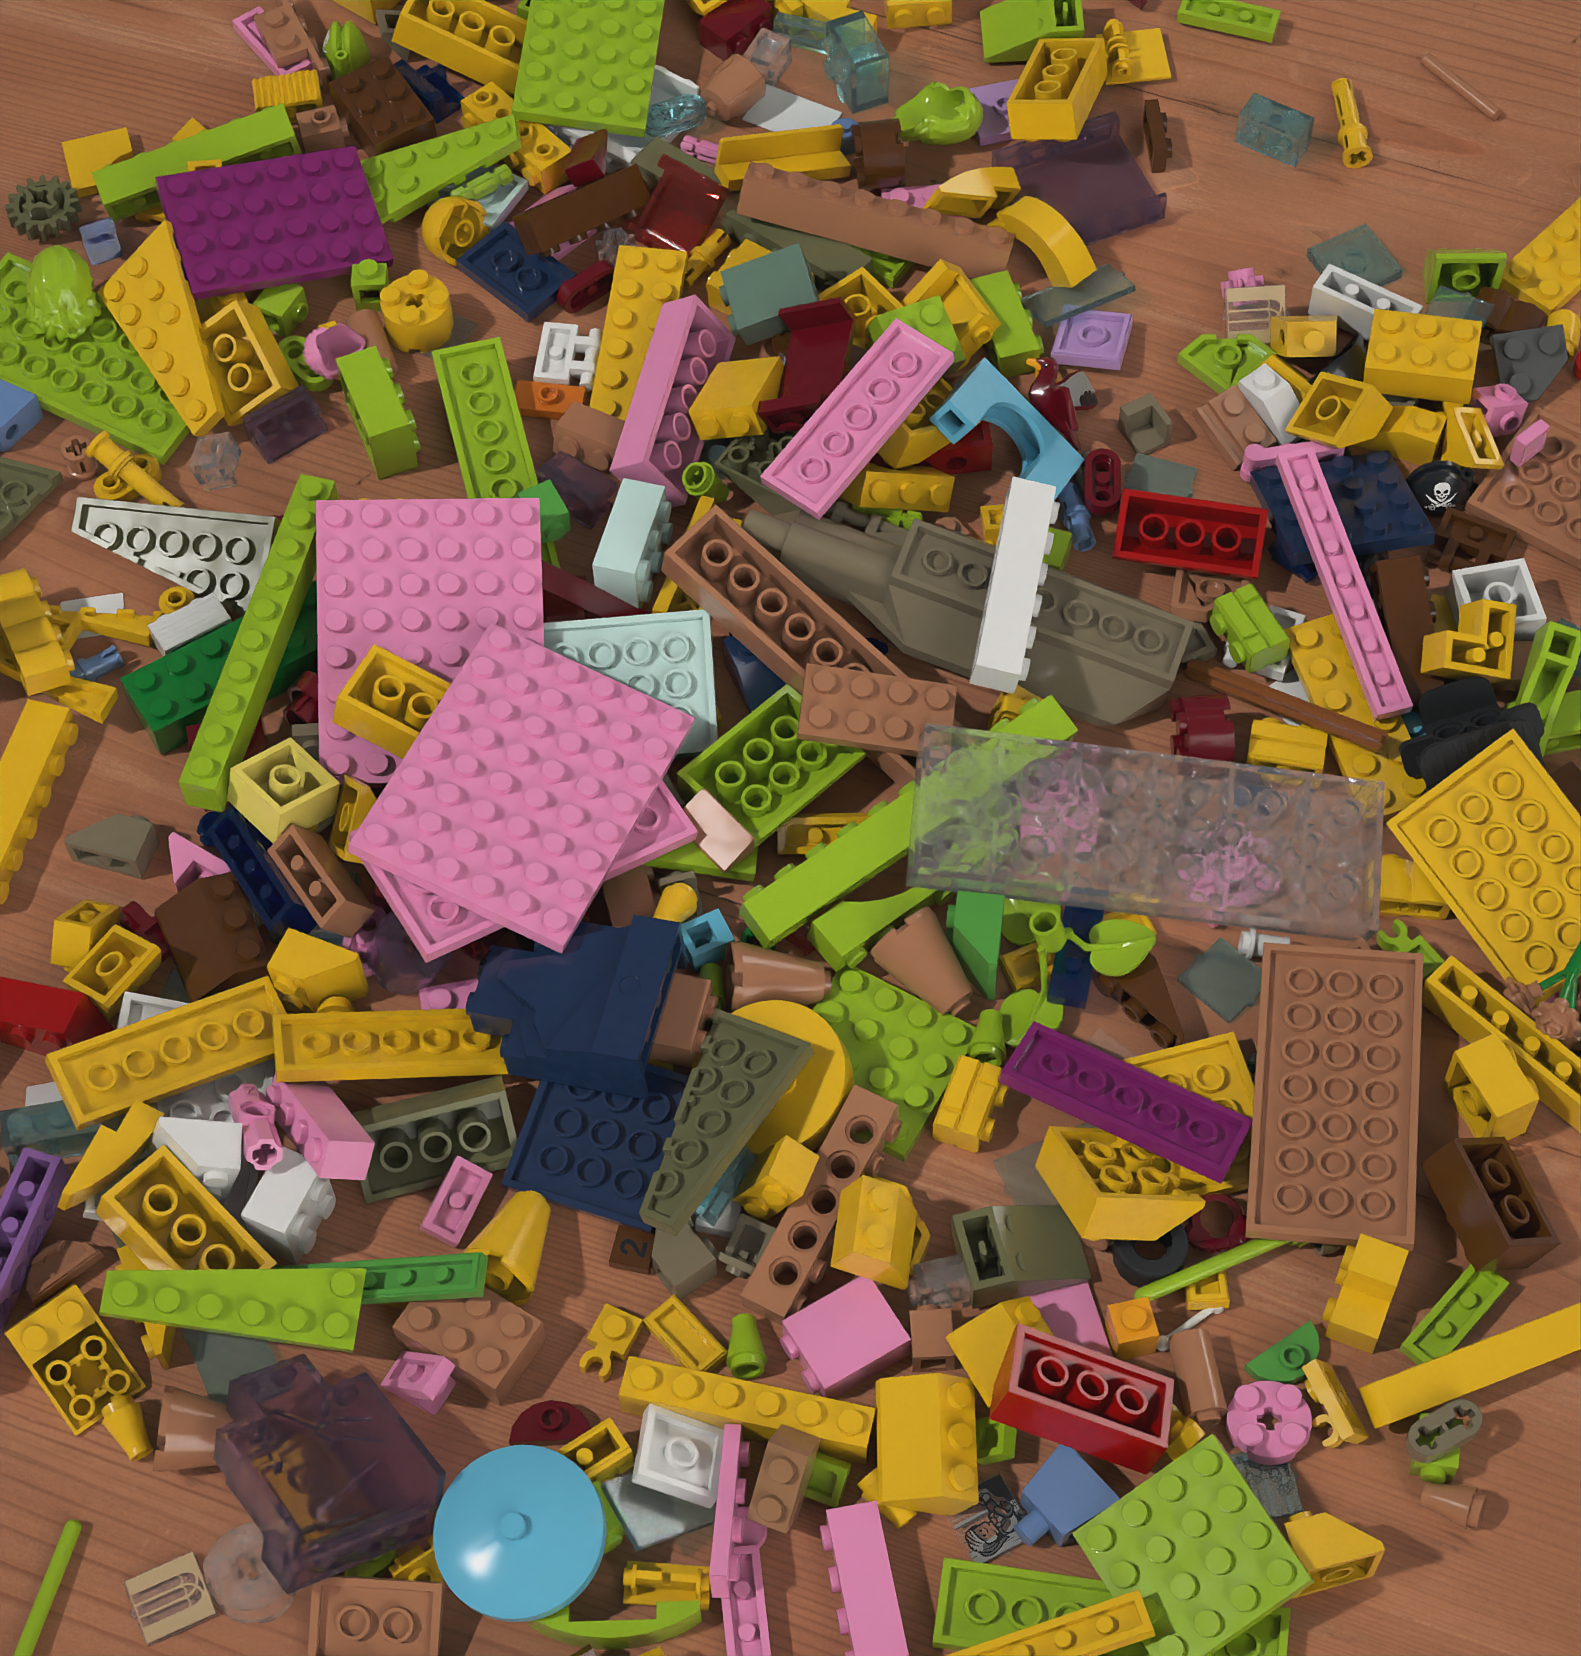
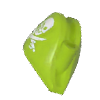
M347 20L342 25H340L339 21H333L324 39L322 57H325L329 64L332 81L368 65L370 60V50L367 42L351 20Z

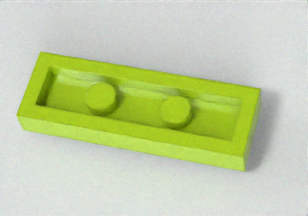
M1182 0L1177 13V22L1272 43L1280 20L1281 10L1235 0Z
M1470 1264L1405 1339L1399 1351L1418 1365L1456 1350L1505 1293L1510 1283L1495 1271L1476 1272L1472 1264Z

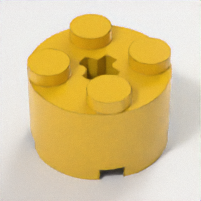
M418 269L411 271L407 276L393 281L381 290L380 306L388 339L394 347L408 353L409 349H420V353H429L441 348L450 340L454 316L448 289L439 279L428 275L425 270Z

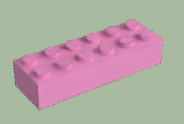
M696 295L662 305L610 467V471L621 482L623 478L665 486L666 499L668 502H671V508L686 504L689 493L684 488L682 475L688 465L699 461L705 441L700 440L688 410L717 363L729 361L736 339Z

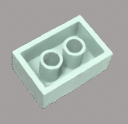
M623 478L592 564L596 587L638 609H642L643 603H648L651 599L653 592V581L651 580L653 574L660 572L663 563V552H661L663 545L670 543L673 534V523H669L671 502H668L666 499L665 486Z

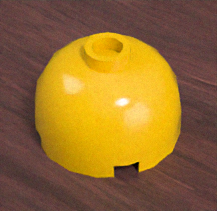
M449 196L437 200L429 207L422 222L421 236L427 250L438 260L457 266L456 259L489 234V227L483 224L484 216H487L486 210L479 202L461 196Z

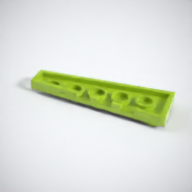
M366 1269L108 1270L99 1315L352 1353Z

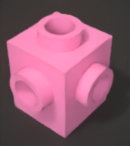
M1497 384L1496 386L1474 388L1470 405L1467 407L1481 408L1492 436L1499 437L1500 435L1516 434L1518 432L1528 403L1517 393L1514 387L1508 384Z

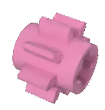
M1253 267L1228 271L1229 280L1220 282L1223 298H1227V289L1265 286L1263 275L1255 276ZM1258 300L1232 302V306L1256 303Z

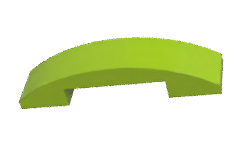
M700 1600L656 1602V1619L573 1622L570 1606L567 1605L550 1616L528 1621L529 1627L537 1632L569 1645L585 1647L590 1644L593 1649L620 1650L649 1646L676 1637L702 1622V1610Z

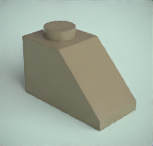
M115 814L68 835L64 843L74 862L143 879L160 840L153 823L139 815L129 817Z

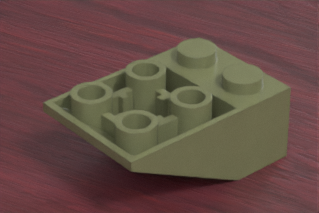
M767 427L763 435L736 437L714 463V466L772 516L801 509L762 484L760 478L762 473L793 439L794 434L788 431L774 434Z
M1060 1205L989 1206L952 1215L951 1237L972 1309L1092 1281L1078 1232Z

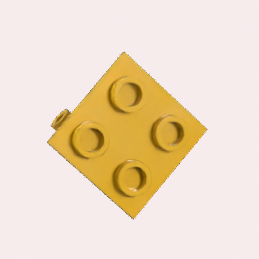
M1110 19L1104 27V34H1096V38H1104L1108 71L1105 79L1106 85L1171 79L1160 28L1124 31V26L1117 19Z

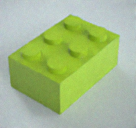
M376 345L336 358L346 405L378 480L419 467L416 452L421 451V446L415 431H413L417 429L411 410H405L404 405H402L405 403V398L399 383L394 384L393 380L390 379L394 377L388 358L381 359Z

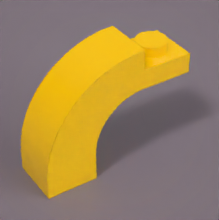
M1024 196L1013 205L1001 209L996 214L997 218L987 224L988 227H1000L1007 232L1015 234V239L1026 244L1040 260L1052 287L1072 288L1097 270L1088 249L1074 228L1054 208L1039 199Z

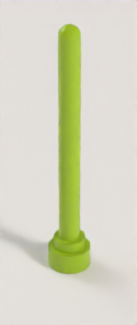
M1256 1238L1138 1288L1134 1293V1298L1149 1297L1151 1302L1287 1244L1289 1246L1296 1245L1301 1247L1308 1244V1242Z
M76 1519L67 1521L63 1528L13 1656H32L82 1529L81 1523Z

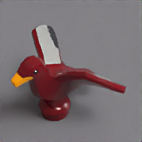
M1028 358L1026 364L1036 368L1039 372L1028 392L1030 404L1053 427L1064 434L1067 442L1078 452L1081 450V445L1075 433L1078 431L1075 411L1093 409L1098 403L1089 379L1083 370H1077L1067 375L1062 381L1055 383L1059 365L1054 358Z

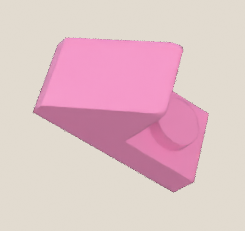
M175 832L169 835L173 879L177 892H180L199 878L233 871L237 878L232 865Z
M402 1351L380 1385L385 1390L419 1409L436 1415L455 1387L456 1382L450 1376L455 1365L445 1356Z

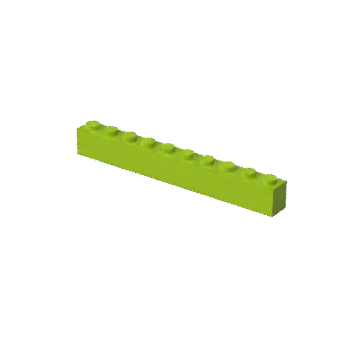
M304 474L299 475L178 783L186 805L221 813L224 811L227 803L230 768L241 763L244 759L317 569L316 500H339L334 480Z
M1051 694L1041 701L1037 697L1033 698L1020 708L1019 712L1021 715L1012 721H1009L1008 718L1002 719L989 730L990 736L981 742L977 738L971 740L959 750L961 754L959 757L951 762L947 758L943 759L933 766L928 772L931 776L920 783L914 779L898 791L900 797L889 804L886 800H883L875 805L867 813L869 818L858 825L855 821H852L844 826L836 834L838 839L827 846L824 842H821L813 847L805 855L807 860L796 867L793 863H790L774 875L776 881L766 888H763L760 884L748 891L742 897L744 902L740 908L739 915L764 948L770 949L1071 743L1078 732L1077 727Z

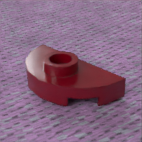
M554 1400L544 1401L532 1405L520 1414L512 1426L509 1445H565L590 1430L591 1427L583 1413L569 1403Z

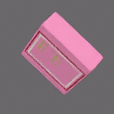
M1540 419L1516 436L1510 460L1520 467L1544 448L1550 426Z

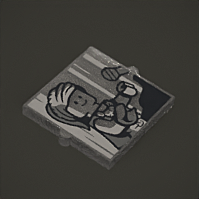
M998 1472L978 1483V1504L956 1515H945L966 1555L973 1562L988 1564L1001 1556L1009 1558L1011 1551L1025 1544L1016 1534L1014 1526L1026 1515L1002 1474Z

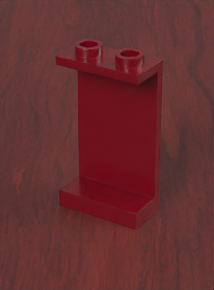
M842 297L779 309L778 315L791 330L777 399L760 401L757 410L759 417L774 434L801 429L846 377L857 317Z

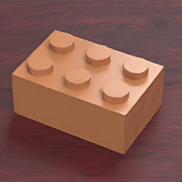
M484 1287L483 1297L411 1301L392 1326L398 1345L410 1352L445 1356L455 1365L450 1374L452 1378L499 1406L502 1405L547 1340L543 1322L486 1287Z

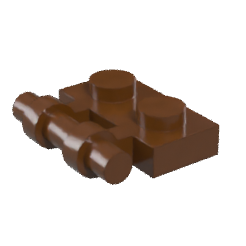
M1447 507L1434 539L1435 543L1446 547L1444 551L1429 547L1425 560L1437 564L1438 569L1446 572L1449 569L1458 570L1487 565L1488 562H1503L1509 553L1517 531ZM1460 551L1477 557L1475 563L1455 556L1456 552Z

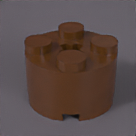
M899 118L858 122L857 125L851 126L852 145L855 148V156L858 157L853 158L855 178H857L858 189L868 191L905 187L904 146L901 143V139H898V133L902 132Z

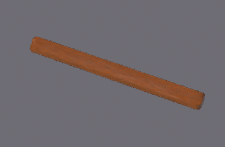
M1198 659L1189 661L1186 666L1185 676L1191 681L1226 693L1371 751L1380 752L1384 750L1387 744L1388 734L1373 726Z

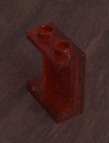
M663 153L657 166L664 169V172L638 223L629 221L627 228L636 233L634 239L650 248L656 244L667 250L687 251L689 259L692 249L703 244L730 189L683 162Z

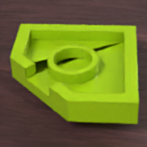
M1201 334L1178 353L1177 363L1220 394L1235 384L1238 387L1240 380L1259 368L1262 362L1268 359L1271 354L1277 355L1278 353L1252 334H1237V338L1216 339V334Z

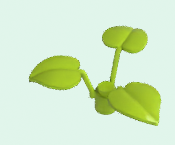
M1008 882L1003 892L1005 900L1002 933L1010 943L1017 946H1026L1036 941L1040 962L1041 992L1039 994L1033 989H1021L1010 994L1004 1000L999 1012L1003 1015L1002 1024L1005 1044L1009 1047L1017 1048L1033 1021L1055 1031L1060 1028L1063 1022L1064 1006L1062 1002L1057 998L1047 997L1049 983L1046 954L1048 952L1055 953L1060 951L1067 939H1070L1083 951L1091 952L1090 963L1097 972L1106 976H1121L1131 972L1141 964L1155 945L1156 934L1139 923L1123 919H1111L1093 926L1089 933L1091 944L1086 943L1074 934L1072 928H1064L1061 921V904L1053 894L1041 889L1023 887Z

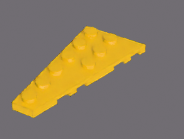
M165 219L97 293L192 434L202 439L223 418L225 411L216 378L211 376L207 362V358L210 357L208 348L201 340L199 330L202 329L189 282L185 280L183 274L182 259L174 241L172 223Z

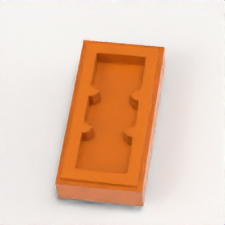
M517 380L514 391L521 416L560 420L574 401L585 405L587 396L586 387L526 380Z

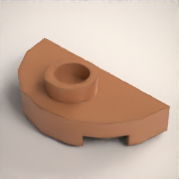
M58 1240L44 1247L33 1258L31 1262L32 1267L28 1274V1283H26V1289L35 1307L102 1259L101 1251L86 1241L82 1243L79 1241L65 1242V1240Z

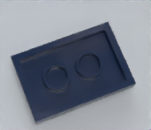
M506 221L456 259L457 268L528 323L557 300L558 289L564 281L572 279L577 275L551 255L544 258L541 257L540 253L527 256L517 230Z

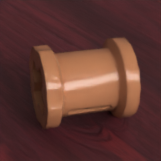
M83 435L70 436L61 445V454L68 461V473L71 478L78 481H88L94 478L99 471L98 460L85 455V451L91 441ZM75 445H78L81 453L77 454ZM82 462L84 464L85 471H82L80 463Z

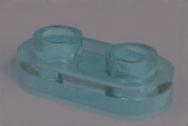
M684 94L649 105L645 133L651 137L657 136L661 138L701 125L706 119L705 101L698 95Z

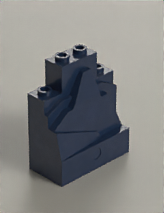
M634 915L631 925L617 928L581 921L562 954L538 942L534 943V952L491 945L487 959L482 958L479 963L477 972L479 982L476 991L470 992L466 1002V1014L470 1016L474 1031L503 1037L500 1045V1057L504 1058L508 1074L647 1100L649 1091L644 1074L675 971L676 969L686 970L688 965L680 922Z

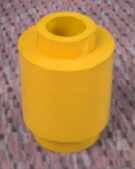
M1560 309L1547 316L1545 327L1563 324L1568 355L1566 363H1568L1578 352L1581 318L1571 310Z

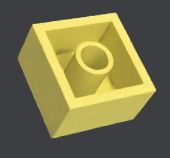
M290 737L230 768L227 801L268 840L274 843L291 823L309 829L333 816L336 812L340 783Z

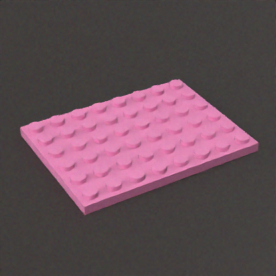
M539 498L316 500L319 764L340 783L339 788L342 787L344 775L352 776L370 788L385 787L403 759L332 723L337 696L373 644L451 684L491 622L544 647Z
M491 622L351 839L348 853L562 954L692 729L695 717Z

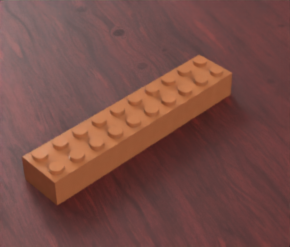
M714 505L664 552L661 571L801 696L807 663L909 678L717 505ZM955 718L953 720L949 762L961 755L959 750L976 738ZM862 749L866 752V756L901 788L914 779L919 783L931 776L928 773L929 770L942 761Z

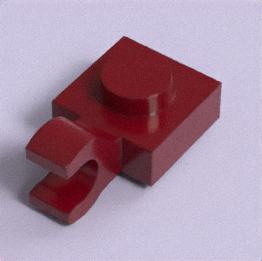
M131 901L123 907L121 912L126 916L120 920V924L126 930L157 945L161 949V963L170 957L169 948L156 916L151 917L135 901Z

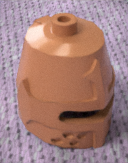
M732 54L712 71L710 78L700 92V100L708 114L719 120L727 121L736 116H742L765 96L766 81L756 67L745 57L739 54Z

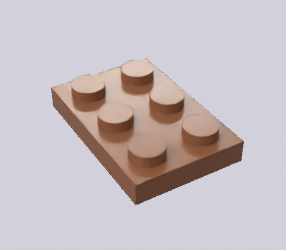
M329 1574L313 1575L307 1656H440L445 1582Z

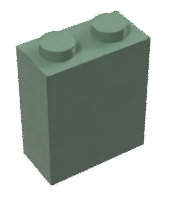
M799 243L721 271L724 285L719 287V291L725 306L730 305L733 313L727 316L734 336L740 334L746 346L790 330L778 315L779 309L820 301L808 260Z

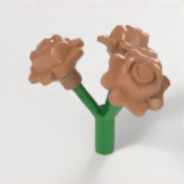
M1579 941L1566 967L1562 971L1540 983L1536 980L1527 986L1520 982L1517 983L1515 979L1509 976L1506 978L1509 986L1501 995L1529 1018L1535 1019L1536 1028L1542 1034L1548 1035L1551 1039H1557L1569 1050H1581V1023L1579 1022V1011L1576 1010L1577 979L1581 973V941ZM1565 979L1559 998H1556L1553 1003L1542 1001L1539 1003L1538 1008L1533 1009L1535 1007V999L1544 995L1543 990Z

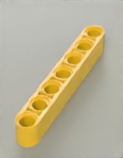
M1581 1302L1447 1353V1355L1444 1354L1359 1387V1392L1374 1429L1580 1350Z

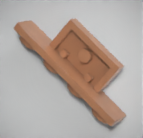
M275 0L277 8L253 16L255 26L278 69L308 58L312 62L313 69L318 72L322 91L330 90L327 77L332 76L329 64L325 57L319 58L318 54L320 52L313 35L307 36L306 23L301 14H295L296 7L293 0Z

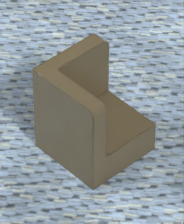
M1151 393L1120 407L1118 429L1140 457L1146 456L1171 443L1173 422Z

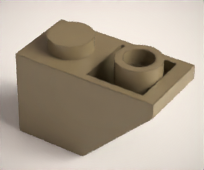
M691 1217L677 1236L656 1228L651 1255L655 1274L672 1295L674 1294L679 1300L717 1275L716 1258L718 1253L707 1237L704 1236L700 1239L693 1231L694 1223Z

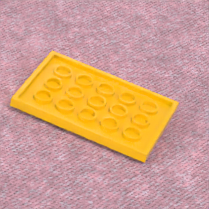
M1513 728L1386 822V824L1503 979L1506 981V978L1510 976L1517 983L1520 982L1527 986L1536 980L1540 983L1562 971L1566 967L1579 941H1581V815ZM1565 979L1543 990L1544 995L1535 999V1007L1533 1009L1538 1007L1540 1002L1546 1001L1563 988Z

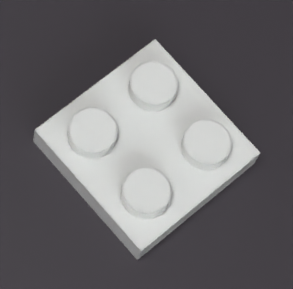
M649 1404L643 1412L631 1482L711 1509L717 1501L724 1429Z

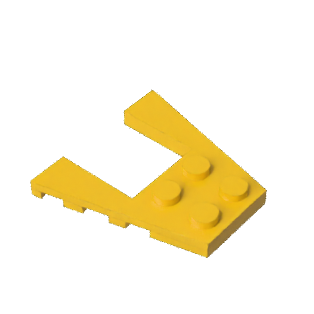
M49 605L53 621L50 624L51 626L58 625L64 641V645L60 647L62 650L69 649V651L82 630L150 647L153 638L147 625L155 622L163 615L162 611H154L153 616L135 615V610L117 609L116 614L96 613V609L93 607H81L78 612L62 611L61 606ZM0 634V672L22 683ZM70 676L72 683L40 692L102 724L118 699L116 687Z

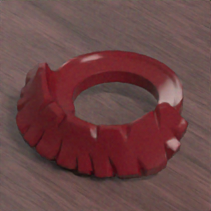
M1208 1193L1201 1196V1198L1206 1201L1205 1205L1212 1201H1221L1231 1209L1233 1219L1226 1236L1221 1238H1212L1209 1232L1201 1224L1200 1216L1202 1210L1191 1216L1189 1223L1184 1228L1188 1235L1189 1244L1194 1249L1198 1248L1202 1252L1208 1250L1210 1253L1222 1252L1223 1250L1228 1251L1250 1240V1238L1245 1237L1247 1216L1242 1214L1239 1204L1232 1197L1223 1193Z

